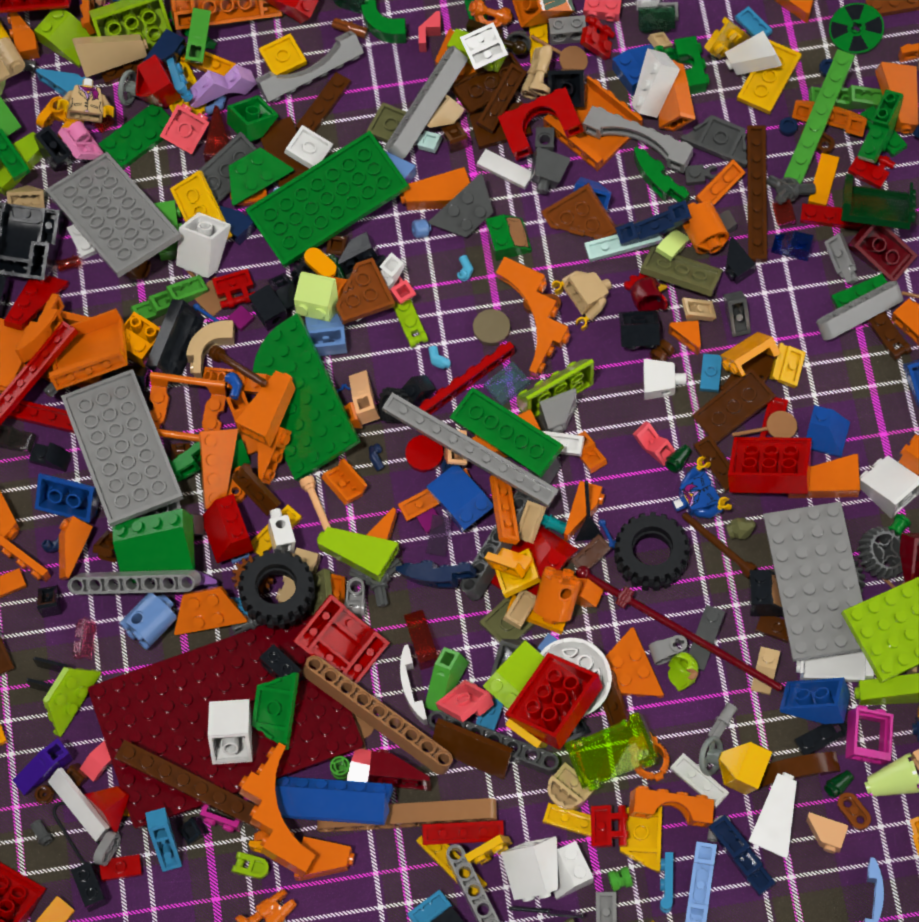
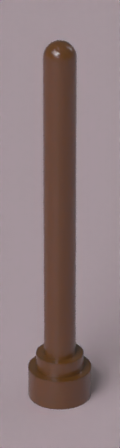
M218 345L210 348L209 357L215 362L222 361L262 387L267 386L265 379L227 356L223 348Z
M687 512L682 514V519L737 564L742 571V575L749 579L750 570L758 569L754 563L745 562L690 514Z

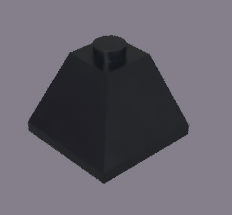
M549 70L548 87L551 90L550 93H553L558 88L566 87L574 107H585L584 70Z

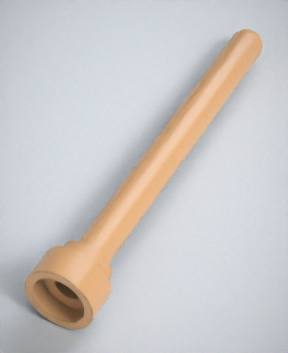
M312 475L306 476L299 481L302 490L308 492L325 531L327 527L331 526L315 491L316 481Z

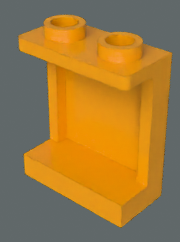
M756 332L721 354L720 356L723 360L721 364L727 372L729 371L734 375L743 377L745 372L742 369V364L761 352L775 357L780 354V351L773 337Z

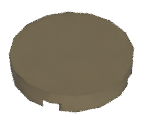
M487 309L480 312L473 322L474 336L484 345L494 346L501 344L502 341L507 339L511 330L510 321L506 314L496 309Z

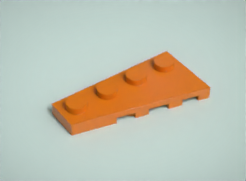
M238 429L199 431L204 509H208L216 499L227 496Z

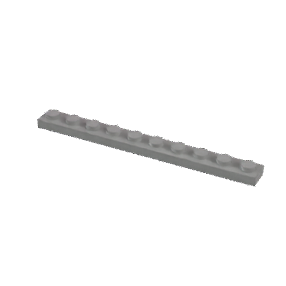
M393 392L382 407V411L546 507L550 506L559 489Z

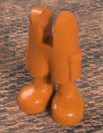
M282 889L269 899L267 898L255 907L256 913L252 916L238 915L235 917L236 922H259L265 919V922H284L297 903L294 899H291L281 907L279 903L288 895Z

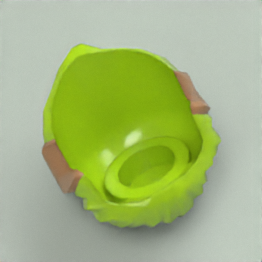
M680 652L673 656L668 663L670 669L667 673L670 682L680 692L695 683L699 668L696 660L689 653Z

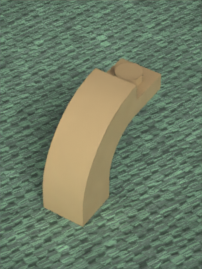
M233 320L210 323L193 336L188 345L186 356L190 363V373L194 374V377H203L204 359L211 347L215 345H235V326Z

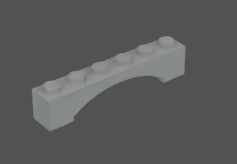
M350 30L334 38L336 42L330 51L318 62L302 71L285 75H275L270 71L256 78L255 81L263 99L267 102H275L280 99L281 95L285 93L290 94L297 87L310 84L312 79L323 77L332 69L341 68L345 62L358 59L359 55L364 52L356 33Z
M592 105L583 122L584 133L598 139L605 135H618L633 138L647 144L663 156L667 161V167L683 174L693 156V146L689 143L680 142L670 135L658 133L653 128L641 126L636 121L624 119L619 114L607 112L602 107Z

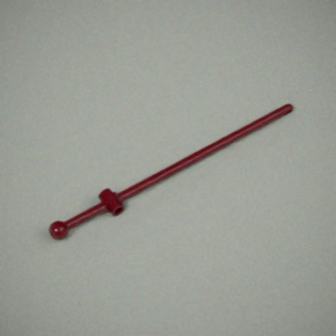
M580 566L577 569L576 577L589 579L606 592L617 598L615 604L625 609L628 604L769 687L777 691L782 690V685L634 599L632 596L635 592L625 586L621 591L591 574L587 566Z

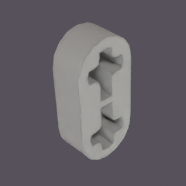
M108 831L95 850L93 857L95 864L106 866L110 862L120 844L121 836L119 833Z

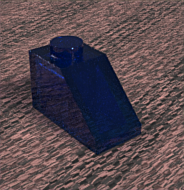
M798 231L776 234L771 253L808 261L814 235Z

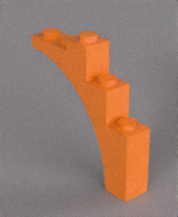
M504 256L496 271L497 278L510 285L522 296L535 319L537 345L529 372L531 376L538 378L539 374H543L547 364L545 363L548 357L551 358L554 354V345L562 348L563 344L568 343L571 334H569L568 326L552 319L556 317L559 311L557 301L540 293H543L547 286L545 275Z
M279 742L276 748L271 747L266 756L269 758L266 764L261 763L256 774L251 771L248 777L244 776L239 784L241 787L239 794L255 803L249 814L252 816L250 824L267 833L260 844L263 846L261 853L303 878L316 855L305 848L291 834L283 821L277 805L275 792L276 772L286 748L285 745Z

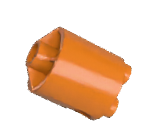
M709 199L698 204L695 202L688 204L687 206L692 218L683 223L682 226L696 253L713 254L721 250L729 239V233L712 201Z
M545 567L533 606L534 612L543 617V621L549 624L570 621L581 586V579L574 576L573 570L565 568L563 571H560L553 567Z

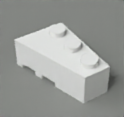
M647 48L632 106L639 114L658 117L680 71L678 66L664 52Z

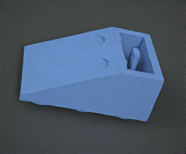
M337 313L330 322L305 317L306 328L320 356L347 353L345 326L342 324Z

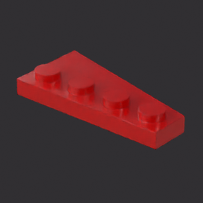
M48 276L45 281L29 278L4 319V326L22 331L30 321L37 317L39 311L44 310L46 302L52 293L59 294L60 291L67 289L69 281Z

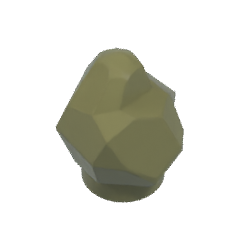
M735 518L730 521V524L726 525L731 539H746L754 530L756 523L745 518Z

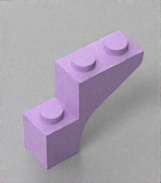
M237 64L224 76L208 70L189 89L193 95L189 103L191 107L197 108L228 93L246 95L257 83L251 70Z

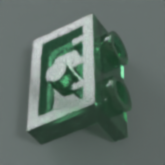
M675 6L638 7L639 31L642 30V32L648 33L653 30L666 32L675 29Z

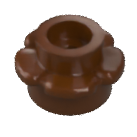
M42 785L36 789L34 797L39 804H49L53 800L54 790L51 787Z

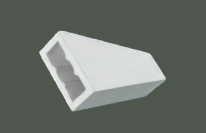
M783 772L782 775L777 773L749 842L787 859L797 781L793 780L794 776Z

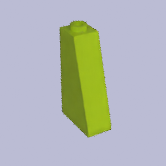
M34 132L13 143V146L30 170L43 158L34 138V135H36ZM0 161V193L7 196L6 192L12 190L25 176L14 181Z
M327 527L317 538L319 550L378 582L381 581L399 552V544L395 541Z
M919 673L895 676L882 683L879 682L878 678L860 680L857 687H854V697L858 699L859 705L862 706L919 703Z

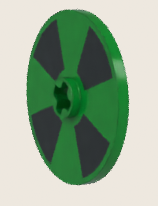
M847 4L838 9L832 16L829 24L830 38L839 50L854 55L867 53L874 49L883 37L884 22L882 16L874 7L868 4ZM853 27H860V31L857 32Z

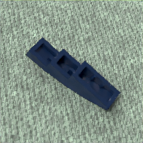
M726 815L709 826L710 831L759 897L776 885V882L764 869L762 862L750 849V845Z

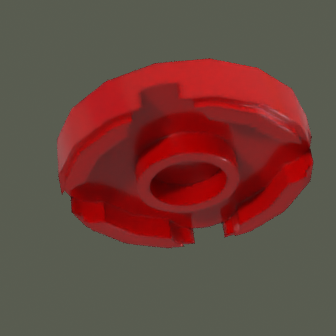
M425 435L412 438L405 449L406 460L409 466L419 472L435 470L442 463L444 457L442 445Z

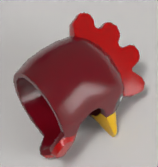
M639 273V276L631 275L629 281L624 282V287L630 290L633 303L638 311L667 309L668 300L661 293V291L667 288V285L660 284L656 278ZM657 296H660V298H661V301H660V302H658V301L656 300V297H657Z

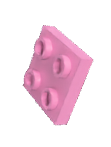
M81 121L74 122L69 128L62 127L59 130L58 134L61 136L62 141L68 146L76 159L94 160L104 154Z

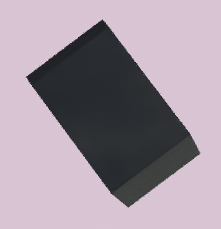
M58 585L38 589L37 609L42 618L62 614Z

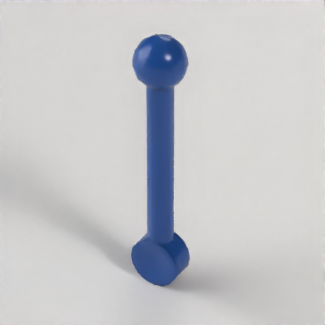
M196 303L193 305V309L195 311H200L214 322L219 321L211 314L200 308L199 304Z
M600 519L598 524L603 528L609 540V547L615 548L616 541L612 539L606 527V521Z

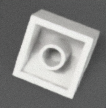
M576 841L557 849L558 889L553 891L556 900L594 883V877Z

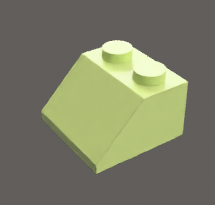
M302 271L294 297L296 313L300 314V316L330 322L337 313L335 310L338 302L336 278Z

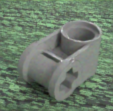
M354 577L348 581L344 605L353 614H360L362 617H365L366 589L362 579ZM355 585L361 586L358 592H353L351 589Z
M682 635L658 640L648 646L655 665L665 664L680 652L687 653L688 651L687 640ZM676 644H679L680 646H682V648L678 649V647H676Z

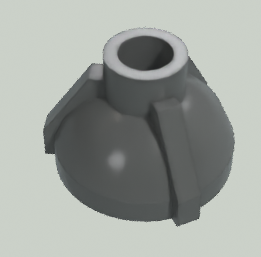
M523 30L513 31L507 36L506 40L512 42L517 40L523 41L526 44V51L523 55H526L531 47V40L526 34L527 32Z

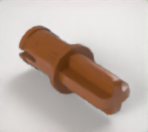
M334 18L332 21V27L344 32L351 30L356 33V36L363 39L367 35L368 28L354 24L353 21L347 22L338 18Z

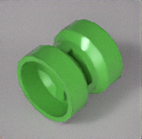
M337 756L330 762L331 773L336 780H346L350 763L347 758Z
M627 866L617 872H607L613 892L620 890L624 886L626 888L633 886Z

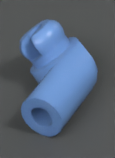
M223 95L214 99L213 104L204 107L206 114L211 115L221 111L224 108L226 96Z

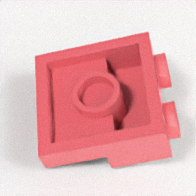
M585 0L583 15H585V18L590 15L591 17L608 22L619 21L622 0Z
M184 103L181 106L177 104L160 137L193 154L210 122L207 121L208 117L205 115L192 113V108Z
M464 680L437 701L436 705L439 710L464 722L472 714L481 716L494 703L493 696L489 691L478 687L475 683L472 684Z

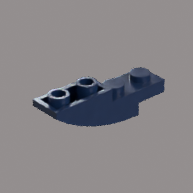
M423 560L421 563H403L402 566H395L396 571L407 580L434 588L458 587V580L477 577L476 569L468 562H460L454 566L441 565L438 567L431 560Z

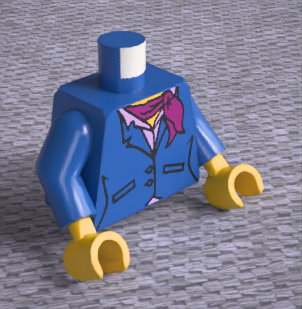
M699 457L697 465L686 474L680 483V498L672 501L676 512L686 508L691 516L710 519L721 513L723 509L730 510L732 508L730 504L725 505L729 498H720L706 471L702 472L703 468H709L711 465L710 462H707L703 466L702 462L706 457Z

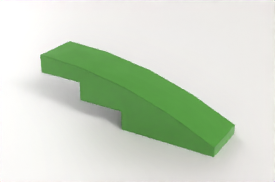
M851 85L849 88L842 87L835 106L844 109H868L874 106L877 109L883 95L881 89ZM810 87L809 101H816L821 88Z
M197 275L166 286L165 291L151 295L147 301L131 306V312H136L150 321L166 314L172 299L184 300L188 303L206 293L208 288L202 277Z

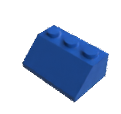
M42 473L38 474L35 509L64 517L74 516L88 523L97 515L99 496L95 487Z

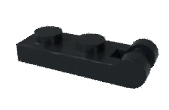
M844 721V723L822 724L796 738L794 742L802 755L814 754L846 737L847 723ZM837 725H839L841 728V731L836 732V730L834 729V727Z

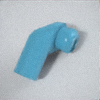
M462 255L459 258L462 269L457 273V277L461 281H467L471 277L474 268L468 256Z
M430 346L428 348L430 361L433 366L440 369L450 367V359L439 355L437 346Z

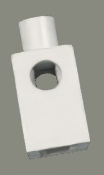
M644 359V400L672 396L675 394V385L686 384V373H675V364L673 362Z
M280 508L272 509L270 511L271 518L268 522V531L273 553H275L274 549H280L281 553L284 554L286 550L294 553L296 541L289 516H282Z

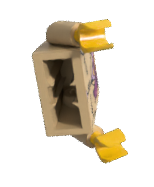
M89 78L83 79L82 85H75L73 90L68 91L62 99H59L56 110L64 109L67 113V119L101 123L102 116L111 115L114 117V107L110 105L105 95L101 94L100 88L93 87L94 81Z
M574 271L564 277L561 282L556 280L551 285L552 289L559 287L554 290L556 295H560L565 290L581 315H586L576 320V325L580 322L585 323L580 328L581 331L587 328L589 320L592 321L602 311L606 304V297L609 294L608 290L612 287L609 279L601 281L597 273Z

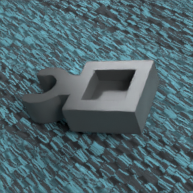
M703 164L687 166L685 170L686 185L705 184V179L711 181L717 174L712 175L710 173L715 172L717 167L711 165L704 169Z

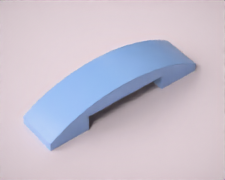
M696 842L685 922H706L717 844Z
M870 857L867 882L875 883L872 919L865 918L863 922H878L883 908L884 887L878 863L875 858Z

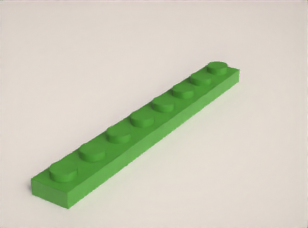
M837 49L783 178L790 177L796 179L799 184L803 183L855 55Z

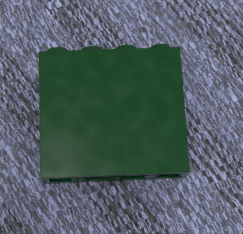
M846 174L843 188L841 221L910 230V224L915 222L916 189H913V182H910L909 192L907 193L853 186V175Z

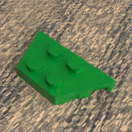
M261 147L228 166L231 205L233 207L291 174L294 172V169Z
M298 672L259 684L256 689L252 726L258 731H262L270 740L275 741L277 744L280 742L285 745V750H289L299 680Z

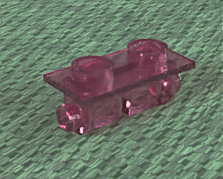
M86 617L83 620H78V623H76L75 638L81 639L80 641H74L72 654L74 659H82L84 657L90 661L94 650L93 642L94 634L96 633V623Z

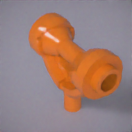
M482 0L471 1L469 5L471 16H474L477 22L487 25L494 22L495 27L498 28L501 25L506 26L512 20L510 8L503 7L499 10L488 8ZM486 14L494 17L495 19L492 21H488L484 18L483 15Z

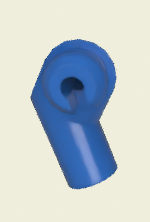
M230 372L225 375V382L232 386L229 397L238 400L243 383L236 373Z

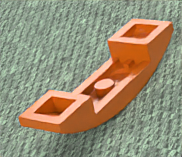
M796 100L792 118L807 122L815 102ZM834 106L827 125L845 129L846 133L863 137L867 118L850 110Z

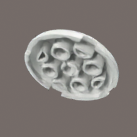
M563 638L546 646L541 651L544 657L549 652L599 675L603 688L584 716L597 710L606 700L612 682L611 668L603 652L591 642L580 638Z

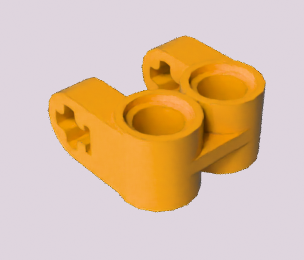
M56 96L50 100L38 115L36 124L44 129L48 125L50 126L54 120L64 122L62 127L69 128L76 121H81L83 124L84 121L67 119V113L64 109L56 110L58 100L63 98Z

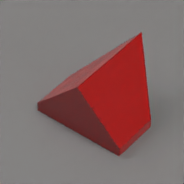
M120 786L84 794L109 825L110 829L117 832L130 795Z

